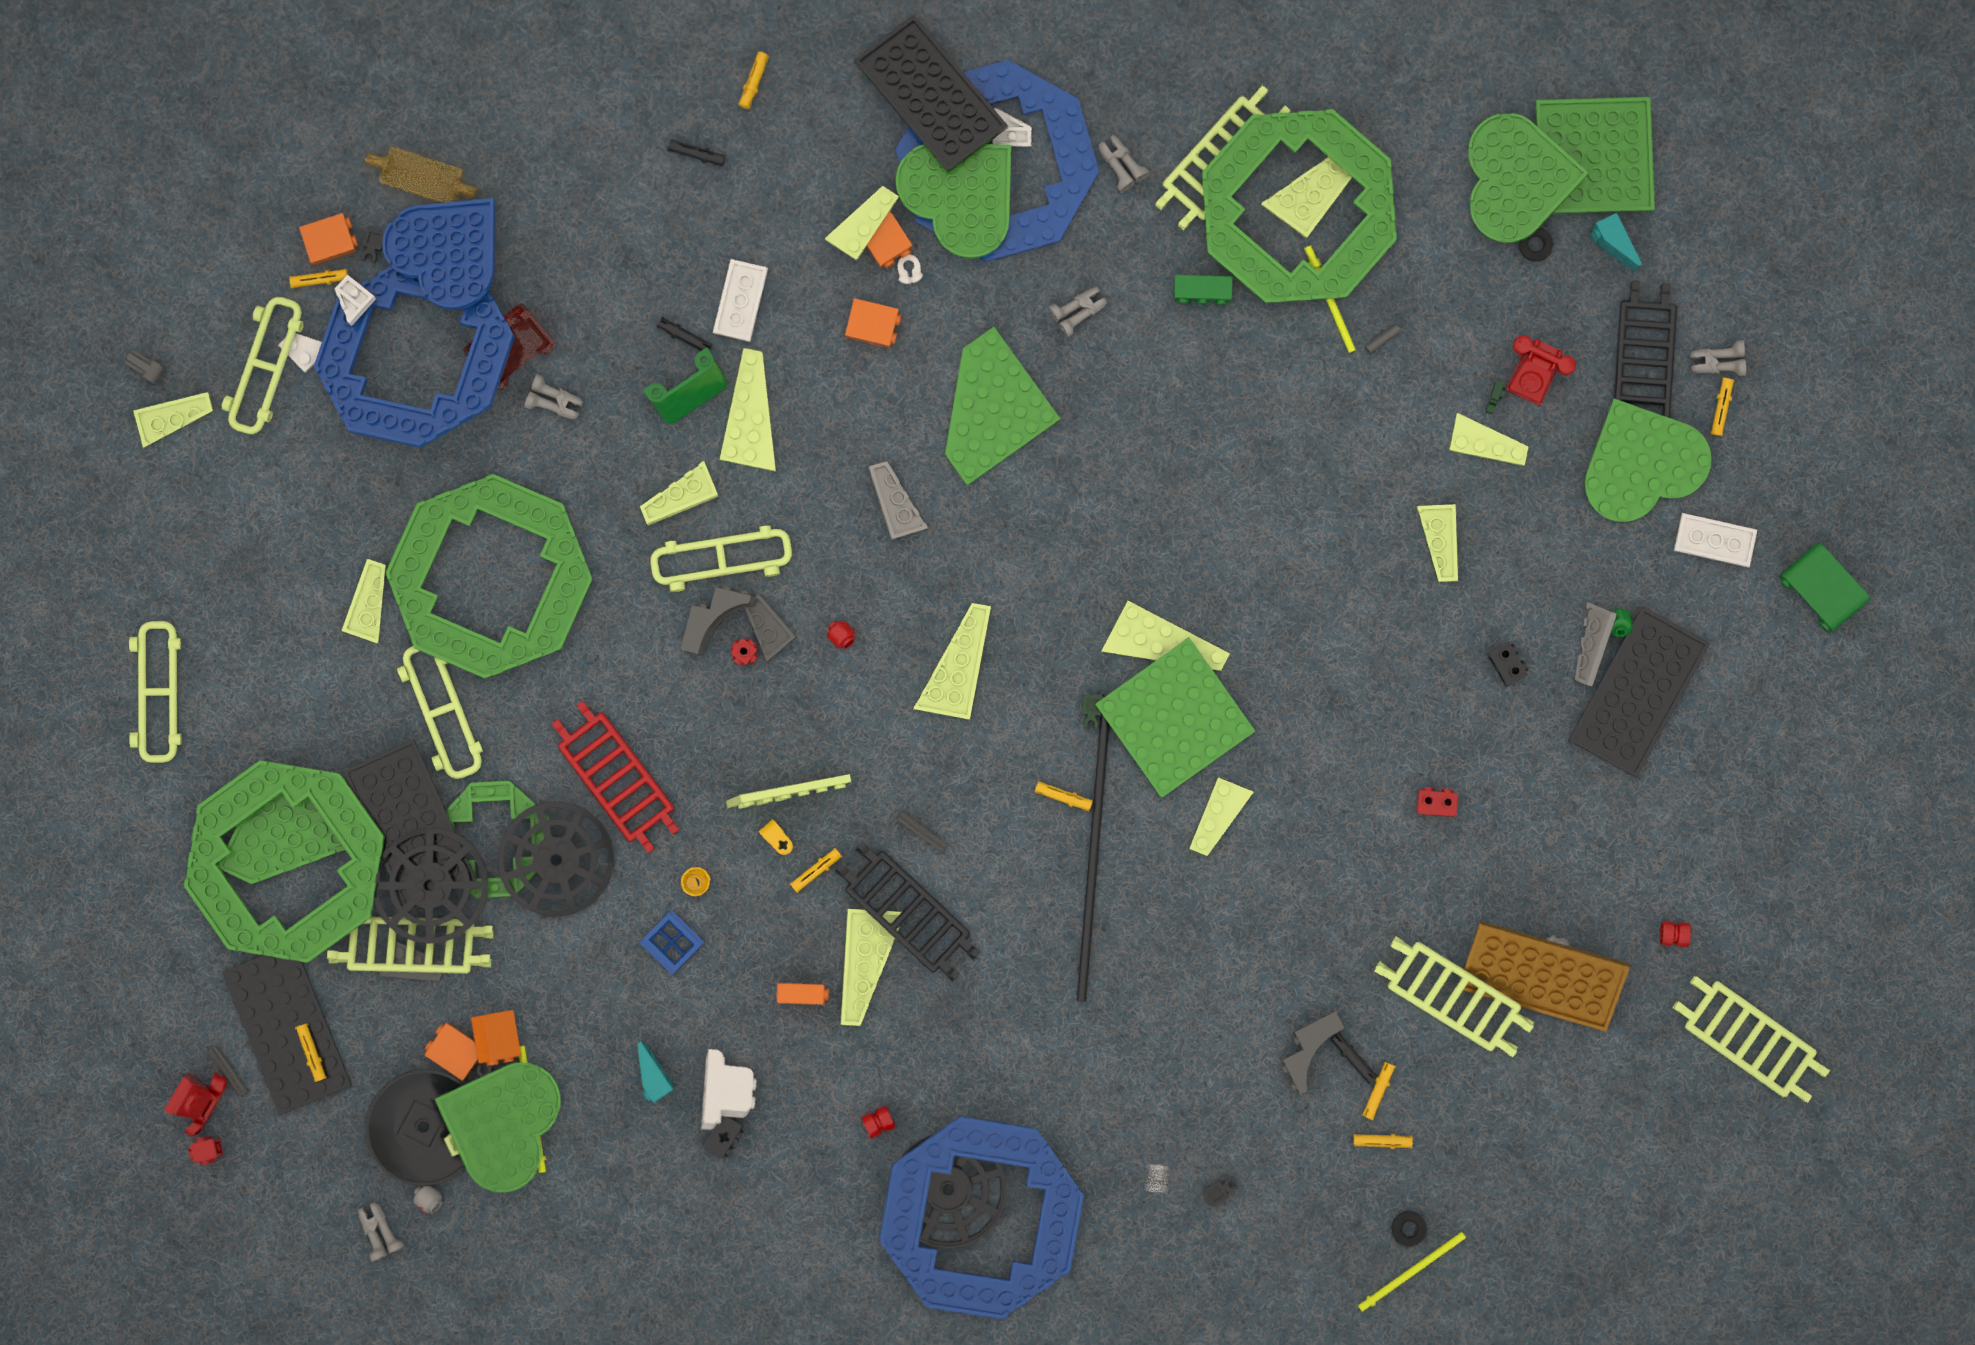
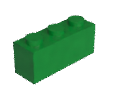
M1175 275L1174 300H1178L1179 304H1189V301H1197V304L1206 305L1208 301L1216 302V305H1227V302L1232 300V277Z

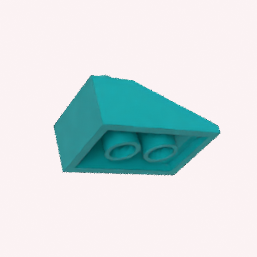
M1615 213L1595 223L1590 233L1593 242H1597L1602 249L1631 271H1636L1642 263L1618 214Z
M640 1041L637 1045L642 1085L645 1089L643 1094L648 1101L652 1100L654 1103L676 1088L646 1043Z

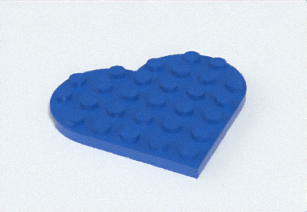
M494 198L417 205L401 211L398 214L399 216L392 223L388 224L383 235L382 248L387 262L399 274L410 278H419V284L425 296L430 302L442 309L461 310L476 304L487 294L494 280L496 201Z

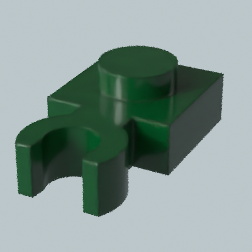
M1499 380L1495 382L1485 413L1491 415L1494 413L1499 398H1503L1506 388H1503L1504 382Z
M1083 694L1081 714H1087L1083 721V727L1087 728V722L1092 720L1094 728H1097L1098 721L1095 716L1101 715V712L1095 703L1101 700L1103 696Z

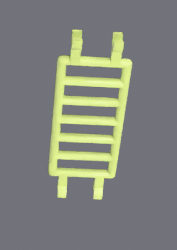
M1263 85L1250 100L1241 96L1164 180L1163 186L1168 191L1156 202L1155 206L1162 210L1173 196L1179 199L1190 209V212L1178 223L1182 230H1185L1196 216L1201 220H1205V210L1202 211L1172 183L1180 175L1203 195V185L1192 177L1185 168L1193 161L1204 171L1208 165L1197 155L1205 147L1215 157L1220 150L1210 141L1217 133L1227 142L1231 140L1233 136L1223 127L1230 119L1240 128L1245 124L1235 114L1242 106L1247 108L1253 115H1265L1256 107L1268 92ZM1284 106L1279 113H1290L1291 110Z
M372 916L363 923L370 924L367 963H355L358 928L349 933L348 952L328 951L327 953L329 963L347 962V969L353 971L469 973L471 966L491 967L492 960L490 955L472 956L473 937L493 939L494 930L493 926L474 927L473 925L466 931L463 966L452 965L454 939L446 941L444 965H432L434 943H426L425 964H413L415 941L408 939L405 964H394L396 932L390 927L386 964L374 963L378 924H386L381 916ZM403 917L397 925H409L408 933L416 935V925L418 924L412 923ZM453 918L446 923L436 926H447V935L454 932L455 926H463L464 924L457 918Z
M1396 936L1392 941L1391 947L1407 955L1397 972L1388 968L1381 961H1379L1375 969L1376 973L1391 980L1388 988L1486 1050L1493 1051L1497 1046L1511 1057H1514L1518 1046L1507 1042L1502 1036L1512 1021L1529 1033L1534 1027V1021L1518 1013L1521 1005L1424 944L1416 942L1411 947ZM1420 951L1429 958L1406 991L1397 984ZM1438 962L1446 968L1425 1000L1422 1001L1414 996L1434 963ZM1454 972L1462 977L1441 1011H1438L1430 1005L1450 974ZM1468 982L1477 986L1478 990L1456 1022L1448 1017L1447 1014ZM1486 992L1495 999L1472 1032L1463 1025ZM1504 1003L1512 1009L1490 1042L1480 1037V1034L1500 1004Z
M1694 976L1690 983L1706 994L1696 1010L1692 1012L1677 1001L1672 1007L1689 1019L1685 1024V1028L1780 1096L1787 1097L1791 1091L1804 1102H1809L1812 1096L1795 1085L1808 1066L1822 1077H1826L1830 1072L1827 1068L1813 1060L1817 1053L1816 1050L1719 981H1716L1710 987L1697 976ZM1720 991L1728 998L1703 1032L1695 1026V1023L1716 993ZM1735 1002L1744 1009L1719 1043L1710 1036ZM1751 1013L1759 1021L1737 1053L1734 1054L1726 1047ZM1767 1024L1775 1032L1754 1063L1750 1065L1742 1058ZM1783 1036L1791 1041V1043L1767 1077L1758 1069L1780 1037ZM1799 1047L1807 1055L1784 1088H1782L1774 1080L1796 1048Z

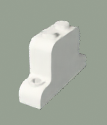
M709 1049L706 1054L701 1129L710 1130L715 1128L717 1124H720L721 1116L744 1118L748 1115L750 1108L754 1109L755 1097H752V1090L756 1088V1079H753L752 1070L746 1067L726 1066L725 1057H723L719 1050Z

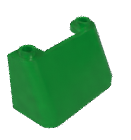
M708 348L699 352L695 357V364L699 371L667 392L659 383L651 384L643 390L665 423L673 424L726 388L727 379Z
M1820 543L1812 545L1779 575L1781 584L1786 589H1795L1820 616L1819 620L1821 622L1819 625L1826 632L1828 630L1833 632L1870 600L1865 590Z

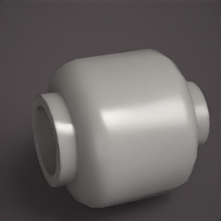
M432 1185L419 1186L414 1191L413 1202L423 1213H434L441 1207L442 1195Z

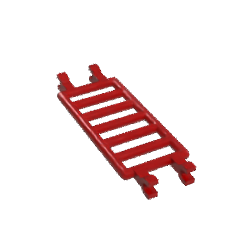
M581 701L576 706L588 720L587 723L571 735L560 720L557 719L552 723L564 739L558 744V749L626 840L632 842L637 838L645 850L650 853L655 848L645 836V831L661 819L673 835L679 831V828L668 815L674 810V806L603 712L594 716L584 701ZM599 722H602L607 731L573 756L567 746ZM613 737L619 746L585 771L579 764V761ZM624 752L630 762L596 787L590 777ZM636 768L642 777L608 802L602 795V792ZM647 783L653 793L619 817L613 807ZM658 798L665 808L633 832H630L624 823Z

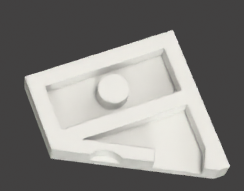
M994 108L1008 125V129L994 138L993 144L1031 146V126Z
M348 275L335 288L341 307L347 317V322L351 326L376 300L370 292Z
M295 333L288 356L306 373L314 365L322 342ZM285 339L278 345L281 349Z

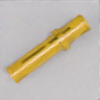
M763 52L757 53L748 81L743 86L744 91L738 104L739 106L750 109L753 97L758 92L757 87L769 55Z
M347 269L325 270V272L290 276L291 288L325 283L331 285L332 282L342 281L348 275Z
M1722 378L1720 393L1717 394L1718 402L1711 435L1723 436L1722 433L1729 402L1732 401L1733 379ZM1721 409H1722V414H1721L1720 423L1718 424L1719 418H1720Z
M1038 781L1035 793L1069 804V807H1078L1088 812L1093 800L1081 797L1075 792L1070 793Z
M834 848L823 858L820 857L816 864L791 882L790 885L798 893L825 870L828 871L831 865L842 858V855Z
M308 1024L296 1027L308 1060L307 1066H310L314 1081L318 1082L326 1079L327 1077L321 1065L322 1059L317 1054Z
M1384 1062L1379 1077L1375 1079L1376 1084L1362 1116L1374 1120L1387 1086H1390L1389 1081L1396 1066Z
M1354 1134V1146L1390 1147V1149L1399 1147L1412 1148V1136Z

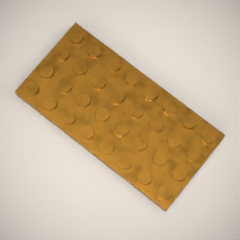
M1483 921L1479 922L1464 966L1465 971L1519 1003L1522 1008L1605 1032L1608 1029L1630 969V964ZM1468 982L1463 991L1475 994L1478 987ZM1486 992L1483 995L1484 997L1495 999Z

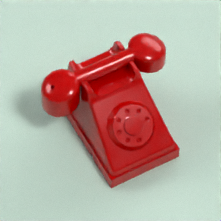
M1526 335L1518 336L1514 340L1512 348L1516 354L1522 356L1506 387V391L1541 406L1557 370L1561 375L1568 376L1576 369V362L1571 356H1564L1565 354L1562 353V350L1545 344L1539 339L1534 340Z
M188 1072L181 1080L164 1111L170 1115L174 1114L195 1119L184 1133L191 1137L196 1136L204 1128L215 1106L225 1092L227 1079L215 1072L209 1088L198 1080L195 1075Z

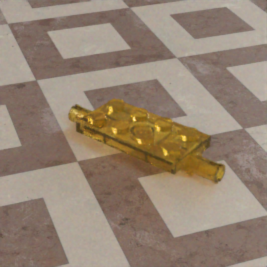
M392 146L387 156L381 157L368 152L366 155L368 158H365V164L378 167L382 171L380 184L439 203L454 202L458 193L474 199V192H477L476 186L461 182L464 173L463 169Z

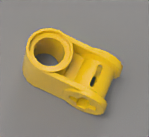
M773 819L758 831L778 853L787 855L792 851L793 843ZM788 842L786 845L788 847L787 850H780L781 845L779 843Z

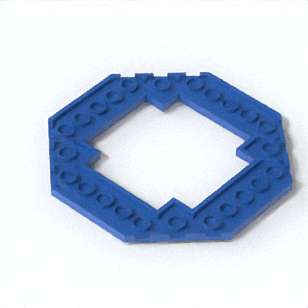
M1010 60L963 72L990 105L1019 97L1023 115L1042 110L1062 182L1044 186L1049 205L1009 215V228L1004 241L996 250L980 257V259L988 262L1060 242L1099 173L1079 99ZM909 127L896 148L899 164L912 149L923 145ZM914 214L917 224L935 233L933 220L924 219Z
M390 266L379 272L375 278L369 281L367 279L360 283L376 300L352 326L347 322V317L337 297L314 363V368L350 433L422 448L492 407L515 336L489 291L479 302L464 309L460 321L462 326L477 330L455 395L449 396L436 393L431 410L363 396L368 379L352 374L374 307L392 311L398 294L428 300L420 287L419 278L403 276Z
M959 1116L892 1164L879 1241L926 1307L1004 1319L1013 1310L1021 1307L1037 1293L1042 1292L1058 1278L1070 1272L1084 1195L1036 1128ZM954 1155L1029 1167L1026 1186L1045 1189L1032 1263L1012 1261L1009 1279L934 1268L937 1249L918 1246L931 1171L951 1174Z

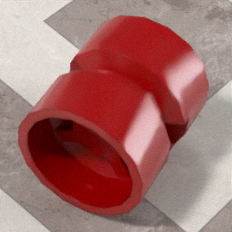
M1662 921L1660 925V946H1672L1675 943L1677 947H1689L1690 923L1678 922L1675 925L1674 922Z
M886 1105L876 1109L875 1114L870 1112L861 1117L871 1139L881 1135L883 1130L888 1132L896 1128Z

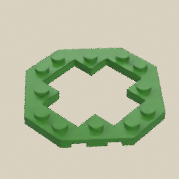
M511 781L470 783L464 792L448 807L446 812L455 830V822H473V802L510 800L511 819H515L517 815L536 804ZM536 812L524 818H530L531 828L539 823ZM545 813L546 819L550 820V817ZM542 829L531 836L532 844L537 846L545 839ZM532 853V857H521L522 867L533 864L534 853ZM515 857L513 858V870L516 869ZM468 860L476 877L475 860ZM534 871V872L525 874V876H526V878L528 879V881H530V879H531L537 872ZM520 877L508 880L516 894L525 886ZM488 878V898L511 896L501 878ZM470 889V893L475 898L481 897L482 889Z

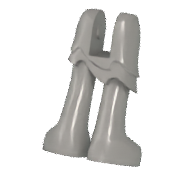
M1112 135L1109 139L1117 151L1111 153L1104 142H1101L1098 147L1103 159L1110 164L1119 178L1117 188L1120 193H1123L1134 185V180L1138 183L1148 177L1150 172L1146 167L1139 166L1132 159V153L1129 152V149L1115 135ZM1124 161L1126 166L1129 168L1134 180L1126 172V170L1123 168L1120 162Z
M1098 287L1078 294L1072 298V302L1062 307L1056 304L1049 307L1057 323L1077 308L1083 309L1069 319L1059 323V327L1067 337L1074 333V327L1090 315L1093 316L1095 313H1098L1107 304L1105 298L1093 304L1091 298L1100 292Z
M1738 340L1734 343L1733 347L1727 349L1711 350L1708 348L1691 352L1690 359H1705L1706 364L1692 365V372L1720 374L1719 371H1732L1738 376H1746L1745 359L1730 362L1717 361V359L1744 358V341Z
M537 374L531 390L557 399L558 403L530 392L524 407L527 409L542 407L554 411L562 417L577 419L579 413L567 409L566 406L570 402L573 405L582 407L583 401L561 388L557 390L545 383L544 377Z
M377 1202L370 1203L374 1217L370 1219L364 1207L358 1209L365 1237L369 1236L373 1251L369 1256L371 1262L387 1256V1250L391 1254L405 1247L402 1240H397L392 1234L386 1222L385 1213ZM378 1227L386 1242L387 1250L382 1244L379 1235L376 1231Z

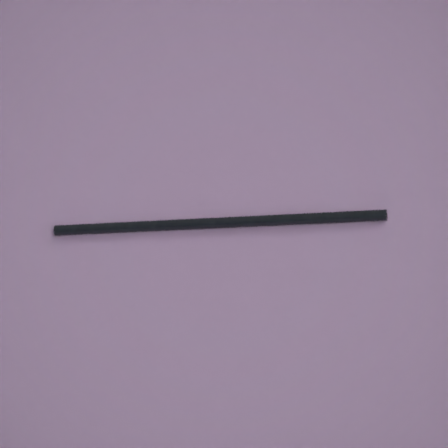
M1102 713L1100 718L1076 1000L1086 1002L1109 737V723Z

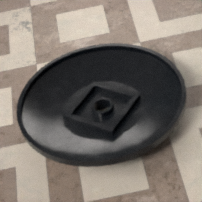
M421 1069L406 1072L395 1077L377 1093L368 1110L365 1132L370 1153L384 1172L406 1184L427 1186L449 1180L465 1168L460 1155L457 1154L452 1157L444 1138L450 1133L434 1100L464 1086L462 1082L441 1071ZM426 1121L428 1128L425 1131H419L417 1128L419 1122Z

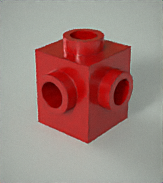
M743 638L740 641L736 640L730 648L732 650L730 654L734 656L732 660L740 666L743 664L748 666L749 663L752 665L759 656L757 655L758 650L755 648L757 644L749 638L746 641ZM742 648L747 649L746 655L740 653Z

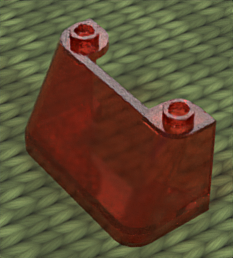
M523 303L518 304L503 316L515 338L497 391L505 389L509 384V376L537 353H544L546 355L553 350L555 345L554 341ZM472 341L463 349L466 356H468Z

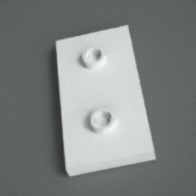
M733 259L730 260L713 334L751 342L768 272L767 267Z
M1682 513L1674 551L1749 568L1757 530Z

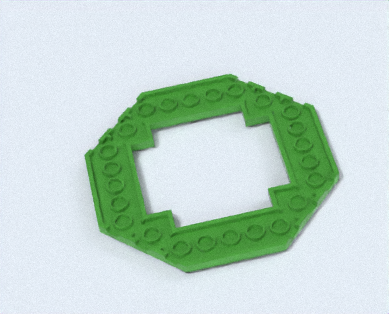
M1333 109L1252 115L1202 172L1207 252L1264 303L1346 298L1397 240L1391 159ZM1308 139L1364 188L1353 204L1367 216L1318 272L1303 259L1294 271L1290 273L1234 225L1235 221L1246 209L1235 201L1232 196L1280 141L1296 153Z
M495 474L417 503L386 570V576L414 648L484 679L562 650L593 581L564 505ZM478 510L547 539L540 557L557 564L527 632L524 633L508 626L501 643L431 614L439 596L422 589L452 520L471 527Z
M259 760L197 806V817L193 829L191 852L189 853L184 887L227 949L309 963L372 917L376 888L375 879L379 870L385 836L340 773ZM281 793H283L293 808L309 797L352 858V860L337 870L347 884V887L288 930L285 929L276 915L260 926L217 865V863L232 853L222 839V836Z

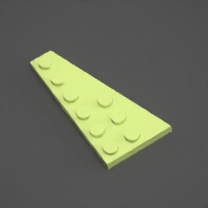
M1328 157L1274 196L1261 203V206L1307 239L1352 177Z
M743 348L720 460L776 472L763 353Z
M1127 601L1101 651L1157 660L1189 637L1211 669L1217 671L1222 670L1230 654L1130 601Z
M971 604L914 706V710L970 720L991 606Z
M849 774L743 794L727 800V808L738 806L739 809L755 805V803L763 805L772 802L773 799H775V802L791 798V795L794 794L804 796L809 795V791L816 790V793L828 791V787L833 786L835 789H841L846 787L845 784L851 782Z
M847 909L841 1025H861L895 939L865 910ZM887 911L883 917L891 924L902 912Z

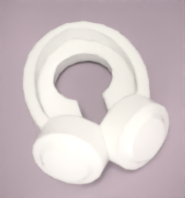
M913 255L900 258L897 266L900 275L898 280L905 284L918 282L923 276L918 259ZM907 260L914 263L912 277H909L907 271L903 268V264Z

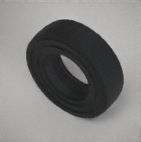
M1541 227L1528 238L1519 241L1521 254L1530 261L1537 262L1546 259L1553 249L1551 234ZM1538 237L1543 241V248L1540 251H1533L1529 248V240L1531 238Z
M1412 1211L1402 1212L1397 1215L1393 1220L1391 1228L1395 1240L1401 1245L1408 1247L1421 1243L1427 1232L1425 1220L1419 1214ZM1407 1221L1415 1223L1417 1227L1416 1233L1410 1237L1402 1233V1225Z

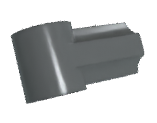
M135 350L128 354L124 362L154 384L157 383L166 369Z

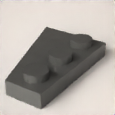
M757 594L755 596L757 598L755 606L745 607V610L766 662H768L796 637L764 599Z
M397 941L395 942L394 964H405L407 946ZM414 949L413 964L424 965L425 953ZM433 957L432 965H444V962ZM380 971L378 976L440 981L443 973Z

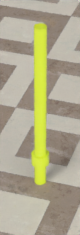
M1307 246L1304 249L1310 261L1309 265L1318 272L1322 266L1319 258H1316L1312 246ZM1326 299L1348 352L1355 351L1356 349L1335 300Z

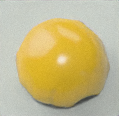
M691 867L681 877V888L690 896H700L708 890L711 879L706 870L700 867Z

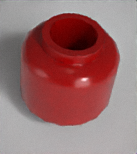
M834 621L829 625L827 638L836 648L847 649L855 642V631L846 621Z

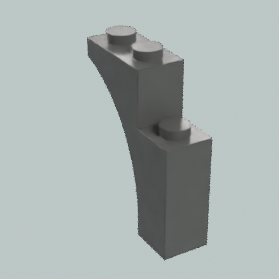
M722 586V589L715 587L711 606L700 603L699 606L692 605L680 650L704 656L708 641L716 627L733 612L745 607L755 606L757 598L751 596L749 591L740 590V593L734 592L732 587Z
M1336 1011L1294 1031L1295 1036L1292 1038L1297 1048L1301 1046L1302 1050L1282 1059L1284 1064L1281 1065L1284 1074H1289L1292 1079L1289 1083L1294 1093L1298 1091L1301 1095L1307 1092V1071L1316 1050L1329 1037L1345 1029Z

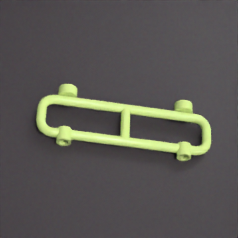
M275 297L268 302L266 308L257 306L253 312V320L260 322L242 378L235 398L226 396L222 402V410L229 412V424L237 431L247 434L258 433L265 421L270 422L273 412L269 411L292 341L296 331L301 332L304 326V322L300 321L301 307L293 300ZM280 304L292 308L294 315L288 323V332L275 365L256 358L272 311L276 305ZM256 366L274 373L262 408L258 411L257 422L254 426L250 427L238 423L236 416L252 369Z
M768 525L759 527V532L677 545L676 541L665 542V547L656 549L651 555L652 575L658 583L669 585L670 592L686 590L684 582L761 569H764L765 577L780 575L779 567L786 565L792 557L790 538L785 531L771 529V526ZM776 536L780 537L783 541L784 556L780 559L732 567L726 566L723 545L768 539ZM716 546L719 569L670 577L660 575L658 558L661 555Z
M150 621L141 626L138 637H130L129 639L130 652H138V732L130 733V747L139 748V754L146 762L164 763L169 762L175 757L177 745L182 744V735L177 734V650L181 649V638H177L176 629L171 623ZM149 629H166L169 632V688H146V632ZM146 696H169V752L166 755H150L147 753Z
M411 646L403 655L404 666L397 668L402 682L410 680L439 755L431 757L436 771L444 769L448 776L455 779L472 775L481 767L480 753L483 750L480 742H475L446 668L445 664L447 662L434 657L451 703L430 711L410 659L419 650ZM452 710L456 712L474 759V764L471 767L461 771L453 770L433 720L434 717Z

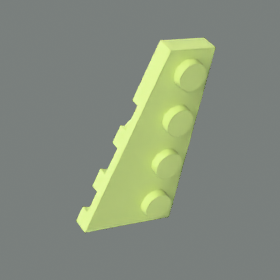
M882 186L832 231L825 240L857 261L899 196Z
M209 392L134 410L143 448L214 411Z
M1457 413L1449 451L1525 466L1528 446Z
M703 461L694 470L687 472L684 477L669 485V488L655 495L640 506L647 525H651L719 496Z
M1456 505L1417 506L1438 581H1458Z
M367 559L342 628L343 632L377 644L379 640L385 576L384 564Z
M1218 778L1189 849L1208 856L1251 797L1253 791Z

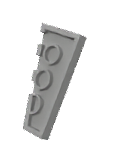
M885 461L869 466L868 470L891 540L928 529L888 462Z
M1587 602L1586 609H1589L1588 618L1584 619L1583 626L1586 627L1585 637H1581L1582 654L1578 656L1575 680L1592 686L1617 613Z

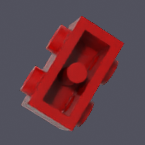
M1423 787L1422 790L1417 791L1416 814L1456 817L1458 793H1453V789H1442V792H1435L1434 788ZM1425 798L1430 800L1429 804L1425 803ZM1445 799L1449 801L1448 806L1444 804Z
M210 1136L197 1138L195 1143L190 1144V1159L194 1160V1163L200 1162L201 1166L216 1162L215 1158L224 1156L220 1137L211 1139Z

